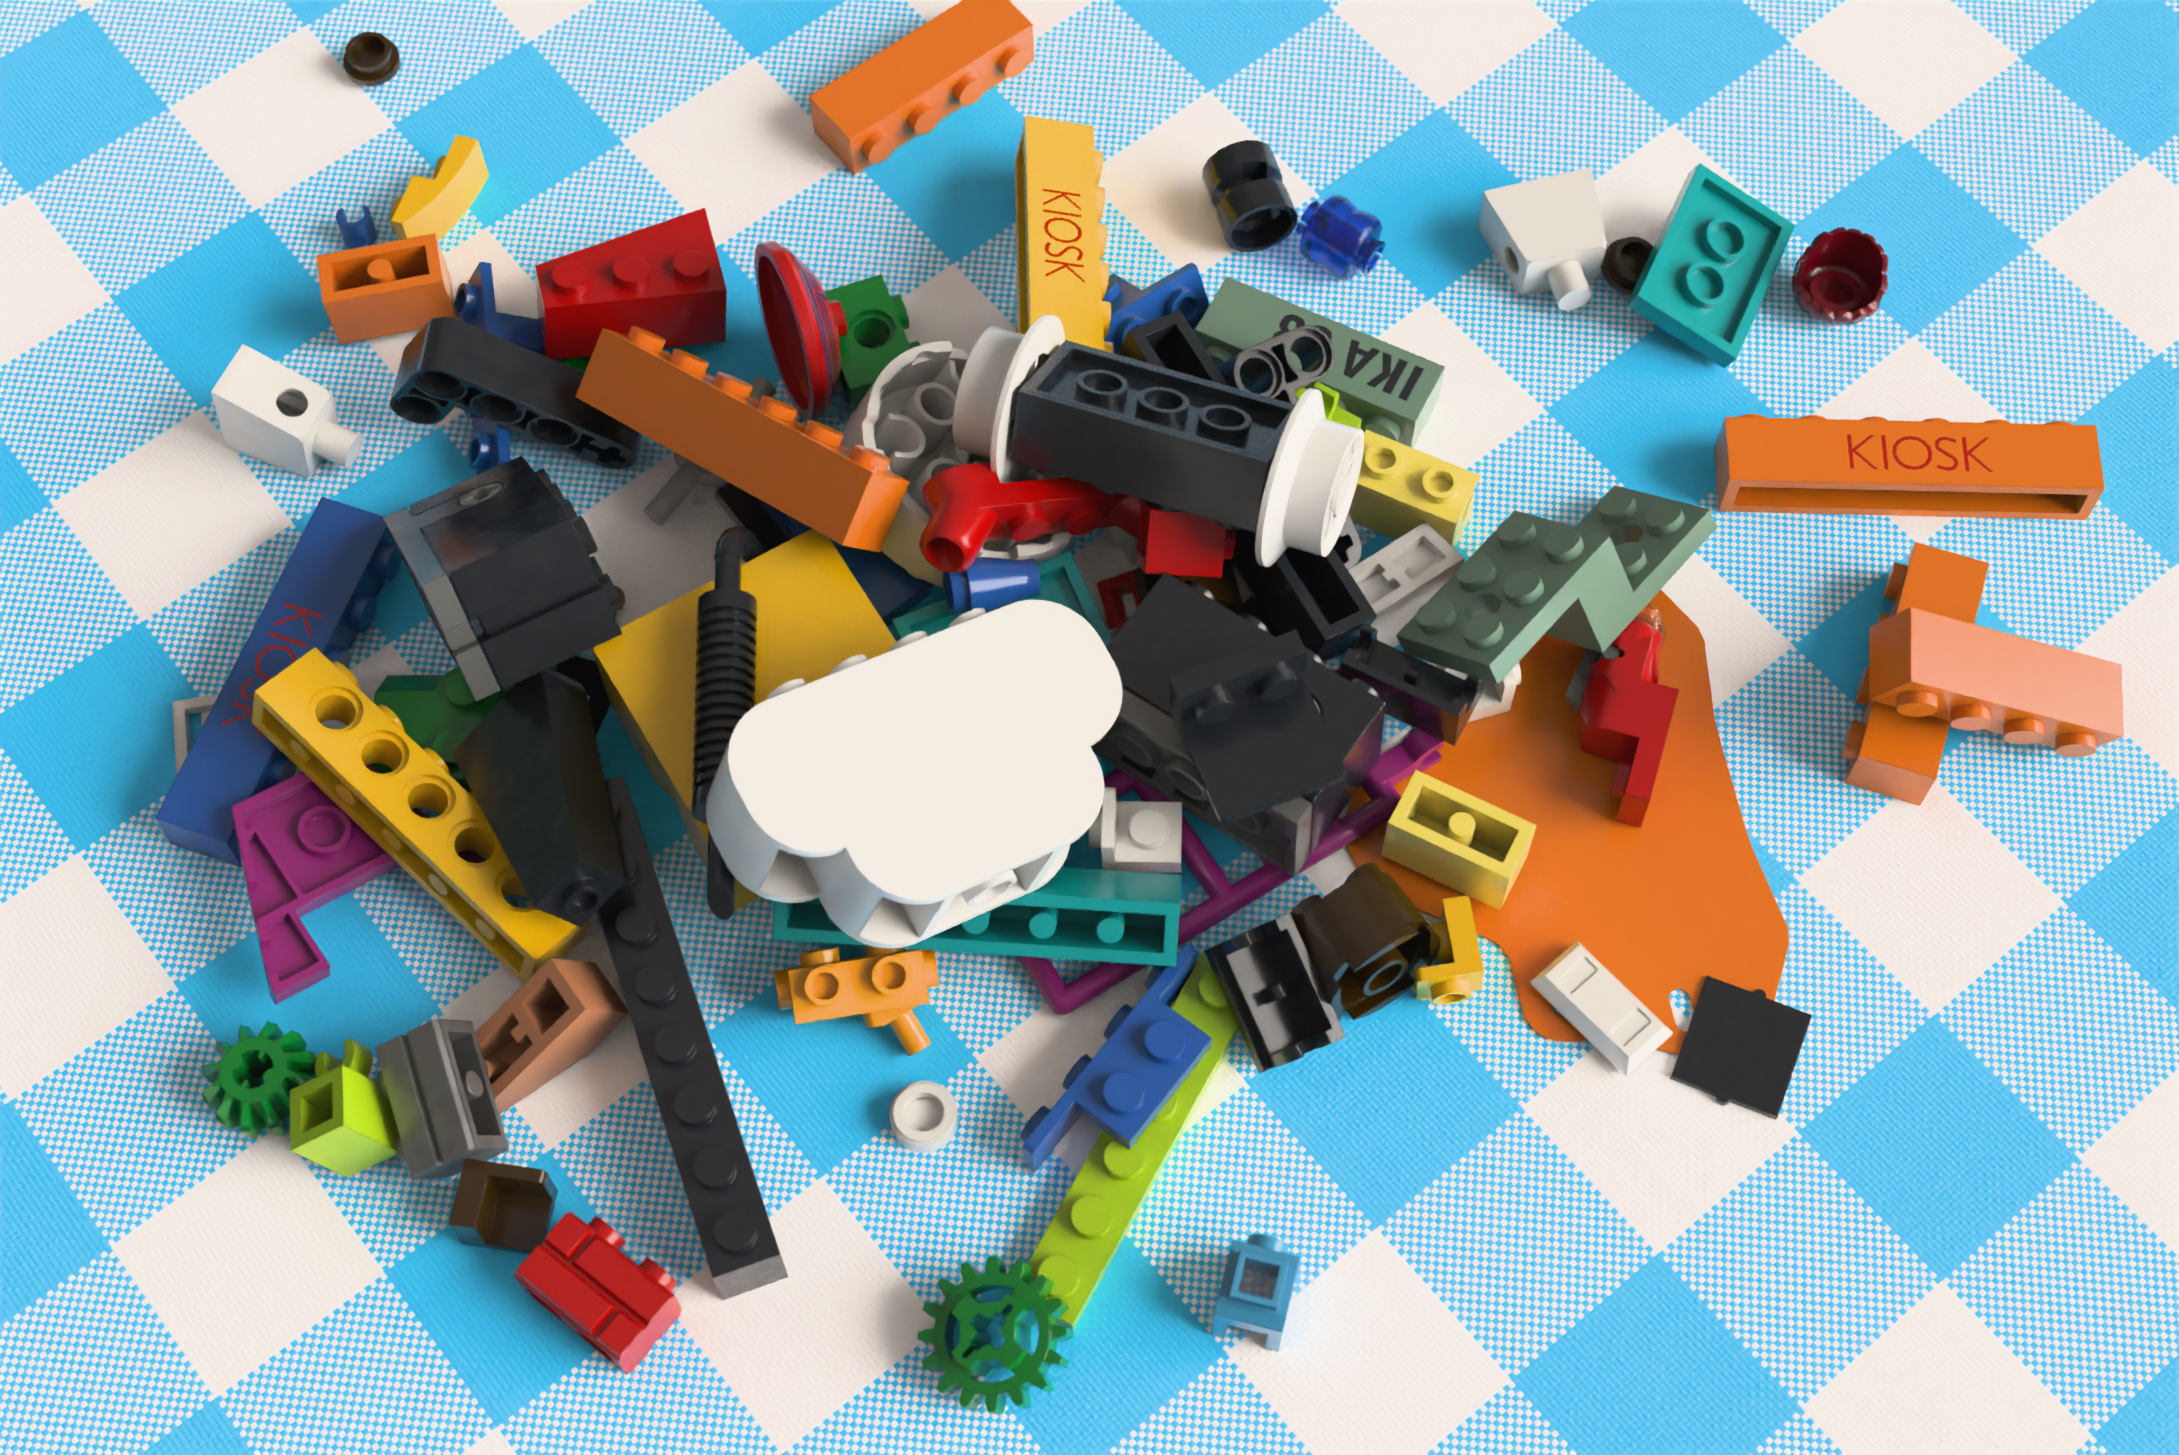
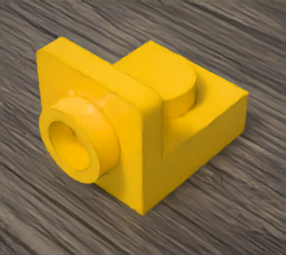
M1469 895L1442 899V921L1431 923V927L1441 940L1440 950L1436 957L1437 961H1449L1450 963L1415 969L1414 988L1416 999L1418 1000L1432 998V1002L1437 1005L1455 1004L1471 998L1472 991L1482 990L1484 969Z

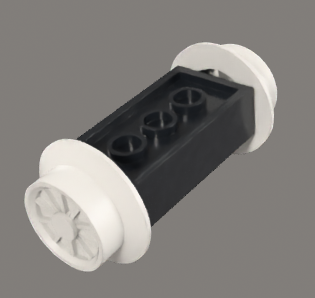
M1044 314L1039 317L1025 334L998 326L988 327L976 341L967 359L958 386L953 412V438L956 447L966 452L990 458L991 471L997 473L1000 483L1023 481L1030 469L1033 468L1042 475L1065 476L1092 484L1095 489L1103 493H1123L1147 500L1164 511H1184L1214 520L1217 525L1225 529H1245L1256 532V560L1260 566L1264 567L1273 565L1288 547L1323 557L1330 553L1340 535L1351 506L1364 450V433L1362 429L1326 420L1322 393L1318 389H1307L1296 405L1065 340L1064 327L1061 320L1051 314Z

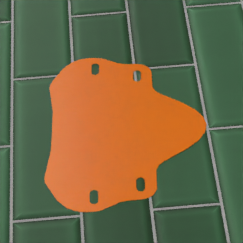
M1660 590L1634 620L1642 621L1652 626L1662 635L1658 684L1677 688L1679 692L1653 793L1641 828L1615 821L1621 798L1609 794L1618 762L1599 758L1581 749L1576 720L1578 712L1565 699L1567 688L1587 648L1547 635H1543L1519 661L1522 680L1520 685H1516L1510 711L1467 722L1455 746L1444 741V746L1437 749L1442 756L1441 761L1422 773L1537 825L1527 858L1501 910L1469 896L1476 933L1498 944L1509 958L1523 1015L1533 1030L1542 1037L1554 1041H1587L1565 1017L1557 1015L1552 1005L1530 984L1532 979L1575 941H1578L1673 1032L1657 1050L1679 1055L1687 1032L1680 1030L1675 1023L1669 1001L1671 992L1676 989L1687 992L1694 1011L1707 976L1752 993L1756 989H1761L1766 993V998L1775 1001L1788 951L1789 934L1788 926L1751 846L1714 717L1705 641L1694 622ZM1413 774L1393 785L1401 797ZM1361 786L1354 794L1346 815L1371 801ZM1388 821L1346 846L1357 867L1366 863H1376L1382 872L1388 873L1394 878L1418 910L1441 919L1442 899L1465 896V894L1382 856Z

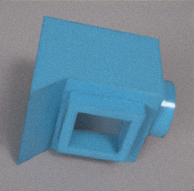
M1262 1234L1249 1235L1247 1243L1232 1240L1218 1300L1213 1313L1212 1336L1225 1338L1227 1326L1231 1325L1267 1334L1265 1349L1279 1352L1300 1262V1256L1287 1253L1289 1246L1286 1242Z

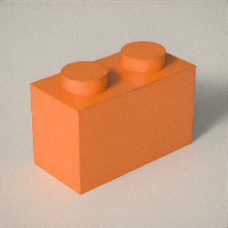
M435 233L316 256L322 303L340 345L419 330L434 318L446 317L457 319L451 276Z

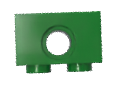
M882 274L825 291L829 302L839 301L846 319L847 335L839 337L841 369L838 380L851 414H853L882 370L901 353L920 345L918 340L911 343L908 342L904 330L910 328L904 302L900 294L890 296ZM871 345H881L876 348H867Z

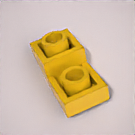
M456 134L447 155H442L438 159L433 179L416 175L412 176L404 195L398 196L391 208L390 224L392 229L395 230L398 240L433 233L440 240L470 208L489 176L478 139Z

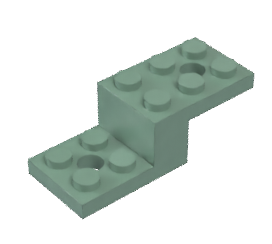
M1616 485L1599 500L1576 527L1514 510L1475 553L1458 568L1456 573L1437 593L1418 610L1417 614L1398 632L1396 637L1405 654L1495 684H1499L1543 635L1603 653L1717 529L1710 509Z

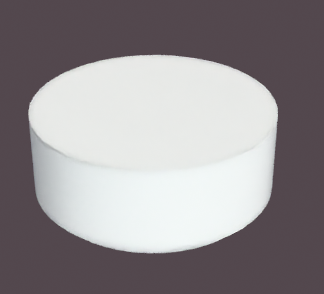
M918 1081L905 1086L896 1094L890 1107V1121L893 1133L900 1144L914 1152L929 1153L943 1148L952 1140L958 1127V1111L952 1094L945 1087L931 1081Z

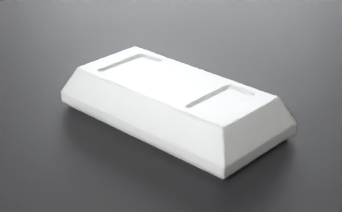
M1575 941L1530 981V984L1625 1077L1673 1034L1660 1019L1578 941Z

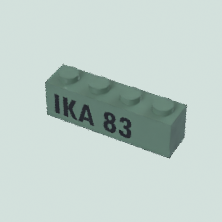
M1226 276L1195 329V334L1217 367L1245 349L1287 331L1307 325L1316 327L1328 336L1335 352L1334 364L1330 372L1317 381L1339 393L1337 406L1362 419L1361 429L1363 433L1367 429L1414 448L1440 399L1445 366ZM1290 351L1293 363L1302 371L1299 358ZM1240 371L1242 384L1252 388L1251 381L1247 375ZM1316 382L1308 385L1305 389L1313 388Z

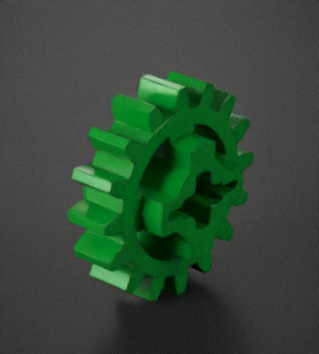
M988 1256L985 1273L983 1274L974 1265L965 1262L961 1264L962 1283L955 1285L943 1278L937 1283L941 1292L946 1297L941 1305L924 1303L922 1310L935 1318L934 1328L918 1332L917 1339L933 1345L935 1352L922 1361L924 1369L931 1372H945L936 1387L941 1393L951 1396L963 1388L960 1395V1406L975 1411L983 1397H985L987 1411L995 1415H1003L1006 1407V1398L1008 1397L1017 1407L1024 1410L1030 1408L1031 1397L1028 1389L1035 1386L1050 1393L1054 1386L1051 1379L1046 1375L1049 1367L1067 1368L1070 1362L1063 1355L1056 1352L1058 1342L1074 1339L1073 1330L1058 1325L1056 1322V1318L1069 1310L1068 1304L1060 1298L1046 1300L1054 1285L1046 1276L1041 1274L1028 1284L1031 1276V1266L1022 1261L1016 1260L1008 1274H1006L1004 1261L996 1256ZM995 1289L1014 1291L1011 1295L1006 1293L998 1302H982L977 1297L984 1292ZM958 1319L960 1321L959 1344L954 1348V1329ZM1038 1321V1343L1035 1352L1031 1350V1327ZM993 1322L1001 1325L999 1331L1005 1338V1342L998 1349L990 1346L992 1339L986 1332L989 1325ZM993 1368H1006L1015 1375L1000 1382L988 1383L977 1381L980 1376L986 1377Z

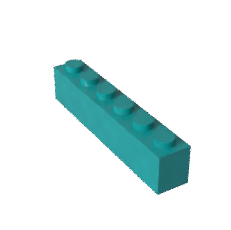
M1061 867L1055 876L1039 889L918 943L901 948L1176 967L1182 875ZM819 898L798 903L773 901L772 939L870 946L853 939L835 925Z

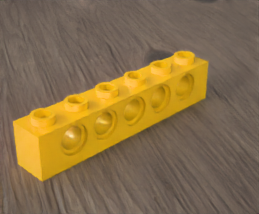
M314 647L255 691L252 723L523 984L549 958L562 959L584 940L591 918L581 928L536 909L533 905L527 908L514 907L503 898L507 895L515 894L521 895L530 901L472 792L468 793L450 776L446 763L435 751L429 748L422 749L404 732L400 719L390 708L382 704L377 706L359 689L356 678L345 665L338 661L331 662ZM337 720L344 723L347 727L343 729H330L323 726L321 722ZM372 763H381L389 766L393 771L379 774L372 772L366 766ZM428 807L435 810L439 816L423 818L416 815L411 809ZM466 850L475 851L481 854L486 861L480 863L467 862L457 853Z

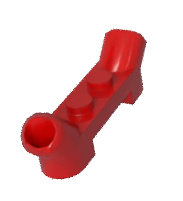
M990 462L965 464L939 472L926 482L921 492L931 519L921 534L919 547L922 555L930 565L946 573L965 572L975 561L985 541L1013 538L1015 541L1023 542L1043 534L1068 532L1071 535H1082L1096 528L1114 526L1121 528L1138 539L1140 498L1123 493H1103L1095 489L1092 484L1068 477L1000 483L997 473L991 471Z

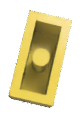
M1415 770L1388 821L1381 855L1465 895H1469L1495 909L1501 910L1527 858L1537 825Z

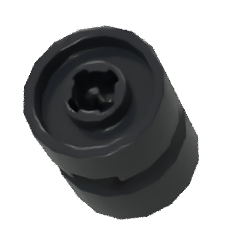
M1243 140L1231 143L1219 149L1207 160L1202 168V179L1211 203L1217 209L1218 222L1224 238L1231 249L1239 252L1265 250L1282 242L1293 232L1297 225L1298 214L1288 189L1282 183L1283 175L1269 144L1259 140Z

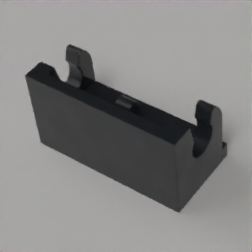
M1363 624L1356 650L1348 648L1341 660L1340 676L1346 679L1351 677L1357 678L1370 685L1378 693L1380 699L1386 702V715L1455 746L1483 694V679L1468 675L1466 680H1463L1418 658L1405 654L1396 648L1378 641V630Z
M1290 912L1204 950L1259 1073L1304 1057L1303 1054L1330 1045L1346 1037L1334 1009L1327 999L1316 969Z

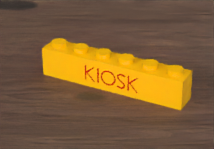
M1025 115L1014 160L1017 332L1025 334L1039 317L1044 314H1051L1061 320L1064 327L1065 340L1113 353V343L1104 341L1110 326L1111 303L1102 301L1108 286L1109 263L1100 262L1105 252L1107 240V225L1099 224L1105 203V188L1098 187L1103 167V151L1095 150L1094 127L1091 125Z

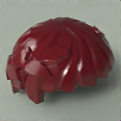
M1839 227L1830 232L1824 231L1814 238L1811 245L1806 248L1803 255L1798 259L1794 274L1792 275V293L1802 310L1821 322L1831 325L1859 323L1877 312L1880 302L1887 292L1888 280L1886 273L1888 272V257L1884 254L1882 246L1876 243L1872 235L1863 234L1860 230L1853 228L1846 230L1844 227Z

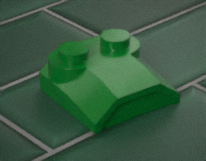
M458 668L450 670L445 675H387L376 690L373 702L377 706L382 704L390 708L400 719L404 732L422 749L429 748L435 751L446 763L450 776L469 793L472 791L452 753L512 686L504 689L501 685L499 686L500 691L476 701ZM369 764L381 774L393 771L385 764Z

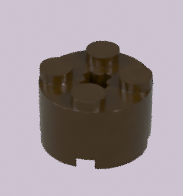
M1372 862L1355 869L1346 878L1343 885L1334 889L1323 898L1319 895L1307 897L1290 912L1316 969L1330 1005H1332L1339 1021H1341V1011H1347L1351 1018L1355 1020L1366 1017L1396 1000L1414 984V980L1409 975V972L1421 959L1427 966H1430L1436 959L1441 946L1438 934L1390 874L1382 872L1377 864Z

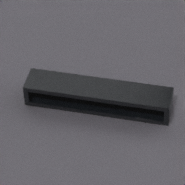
M1180 310L1128 330L1117 354L1229 386ZM1245 529L1236 530L1235 550L1231 560L1279 636L1297 630L1304 647L1318 655L1323 663L1346 653L1348 648L1354 649L1360 640L1359 635L1363 624L1371 626L1377 615L1335 549L1332 548L1330 553L1323 557L1288 547L1273 565L1264 567L1260 566L1256 560V532Z

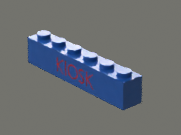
M321 497L155 817L156 822L170 844L242 867L231 818V807L294 776L297 770V766L252 723L254 693L258 688L314 647L331 662L338 661L349 669L351 660L350 649L359 631L366 632L371 626L377 609L376 597L385 579L390 581L395 577L402 561L400 552L383 519L384 516Z

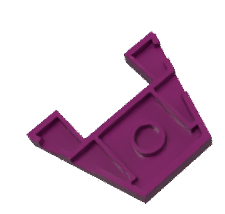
M371 765L366 766L372 772L381 774ZM300 772L231 807L232 823L270 997L275 1005L330 976L329 963L305 928L300 917L400 866L304 772ZM417 807L411 809L420 817L430 818ZM466 850L457 853L467 862L480 863L486 861V859L484 860L474 851Z

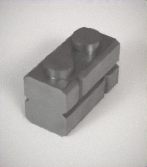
M452 1019L431 1020L408 1031L407 1035L398 1036L375 1047L381 1068L377 1074L378 1089L385 1101L392 1107L399 1132L395 1138L396 1153L402 1164L409 1169L411 1178H446L462 1172L465 1158L487 1161L509 1150L472 1021Z

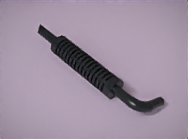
M743 526L728 528L720 535L716 542L714 554V589L704 592L699 596L697 602L698 634L696 637L695 731L693 739L695 742L693 745L694 767L692 774L694 779L692 782L691 814L694 819L707 824L706 803L709 790L732 733L741 718L755 706L756 699L754 694L756 691L757 601L753 595L741 590V562L743 560L746 563L768 552V550L753 532ZM708 828L707 903L711 912L717 918L727 920L734 913L735 877L725 864Z

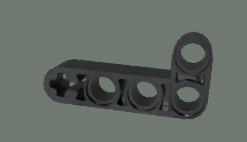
M440 317L428 321L407 344L402 354L389 403L391 410L399 417L410 422L426 425L442 421L457 407L593 464L610 469H625L634 465L642 436L636 430L575 397L585 374L584 372L454 318Z
M1307 325L1297 327L1249 347L1217 368L1231 387L1250 392L1241 382V371L1251 381L1252 393L1296 405L1298 399L1295 393L1330 372L1334 364L1335 352L1332 342L1324 332L1316 327ZM1290 351L1299 358L1302 371L1293 363ZM1349 512L1333 547L1347 570L1357 565L1362 551L1360 537Z

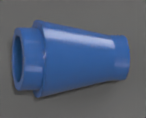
M976 557L973 564L965 572L946 573L942 571V587L947 610L950 615L964 614L976 608H984L987 613L1025 598L1039 596L1040 575L1035 559L1017 560Z

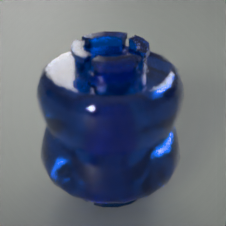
M1342 195L1329 196L1321 205L1317 200L1312 202L1300 218L1306 224L1300 222L1296 227V233L1302 235L1299 244V251L1302 257L1308 262L1324 266L1333 277L1340 281L1352 279L1359 271L1363 275L1370 273L1381 255L1375 252L1382 253L1385 249V242L1379 240L1382 232L1380 219L1370 212L1357 210L1355 205Z

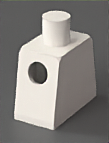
M1591 168L1484 191L1478 228L1516 291L1528 296L1552 290L1558 307L1565 311L1574 310L1585 305L1592 297L1588 282L1599 277L1606 251V237Z
M244 344L241 345L211 391L225 447L305 478L311 477L324 458L349 468L357 459L362 448L363 435L338 424L334 397L326 388Z

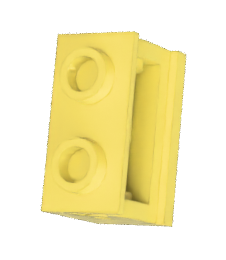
M1366 429L1364 433L1362 463L1349 514L1354 523L1396 540L1420 524L1427 522L1455 549L1472 515L1475 492L1473 491L1480 479V475Z

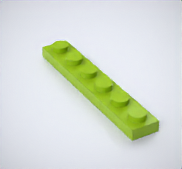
M1204 951L1171 1009L1212 1038L1211 1048L1130 1149L1102 1130L1027 1265L1031 1266V1276L1028 1284L1042 1274L1054 1283L1046 1300L1060 1298L1067 1302L1069 1310L1056 1318V1322L1058 1325L1073 1331L1239 1031Z

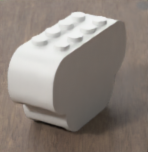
M1024 600L1006 605L989 613H986L984 608L970 610L956 618L946 630L927 636L925 631L914 632L892 645L889 652L869 660L865 655L850 657L836 665L829 672V676L807 684L804 679L789 681L773 690L768 695L766 701L750 709L736 725L707 797L706 818L710 834L730 872L743 886L753 893L766 899L783 903H798L819 898L835 925L848 936L866 945L879 948H901L918 943L1039 889L1048 883L1061 868L1069 852L1070 844L1079 839L1089 829L1102 806L1104 779L1100 764L1091 746L1105 736L1120 711L1122 684L1118 669L1097 632L1079 614L1054 602Z

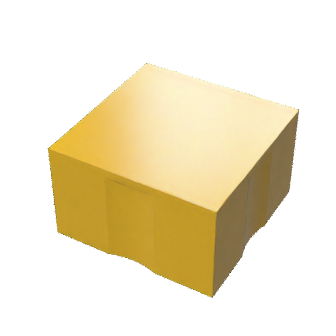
M813 529L741 565V590L753 595L757 601L755 706L766 701L768 695L773 690L789 681L804 679L807 684L829 676V672L836 665L850 657L865 655L869 660L889 652L892 645L897 642L831 540ZM715 579L620 628L622 631L621 635L591 648L616 718L655 783L669 795L679 809L689 840L706 869L708 859V824L694 819L691 814L692 782L694 779L692 774L694 767L693 745L695 742L693 739L695 731L696 637L698 634L697 602L699 596L704 592L714 589ZM736 878L734 911L761 897L743 886Z

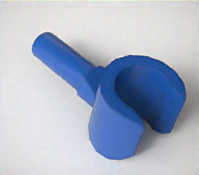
M363 205V218L354 223H348L343 208H340L336 213V221L344 244L350 249L370 246L377 240L378 234L370 209L366 205Z

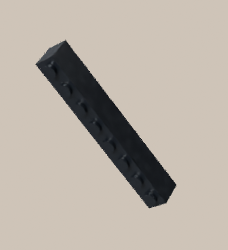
M624 776L605 781L625 882L597 910V914L711 1275L724 1301L788 1278L789 1276Z

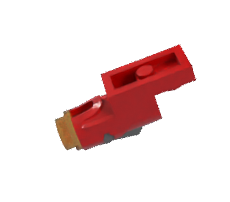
M1649 604L1643 608L1603 653L1587 648L1565 695L1566 701L1578 712L1576 720L1581 749L1599 758L1618 762L1609 794L1621 798L1615 821L1641 828L1651 800L1679 692L1677 688L1658 684L1660 648L1664 642L1665 629L1662 626L1663 617L1661 613Z

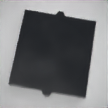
M1707 976L1670 1079L1715 1096L1717 1103L1721 1106L1731 1102L1776 1120L1812 1015L1766 998V993L1761 989H1756L1752 993Z

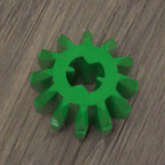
M267 1021L256 1037L250 1027L240 1025L238 1043L231 1047L227 1042L216 1041L215 1050L222 1057V1060L202 1065V1074L211 1083L210 1086L202 1091L204 1102L210 1109H217L216 1119L227 1130H233L240 1126V1130L247 1138L256 1140L267 1124L275 1135L284 1136L286 1128L284 1119L290 1115V1090L314 1079L312 1076L315 1074V1061L317 1057L313 1052L305 1051L307 1043L298 1032L292 1030L283 1035L282 1030L277 1024ZM263 1076L264 1084L260 1086L259 1077Z

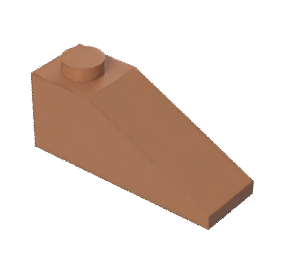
M549 958L475 1032L499 1115L586 1057L629 1014L627 1007L595 962Z

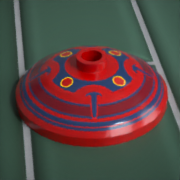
M773 240L759 243L754 254L756 287L765 330L778 372L794 408L798 410L800 417L806 422L808 420L820 419L831 404L840 374L839 337L847 335V324L843 309L838 300L829 302L813 271L787 247Z

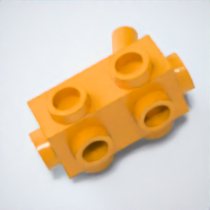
M865 946L866 955L840 959L838 947L798 953L800 965L774 971L779 1011L792 1009L795 1024L862 1014L867 1028L885 1026L889 1023L908 1056L916 1054L932 1043L912 1009L918 1005L930 1003L928 988L939 986L934 950Z

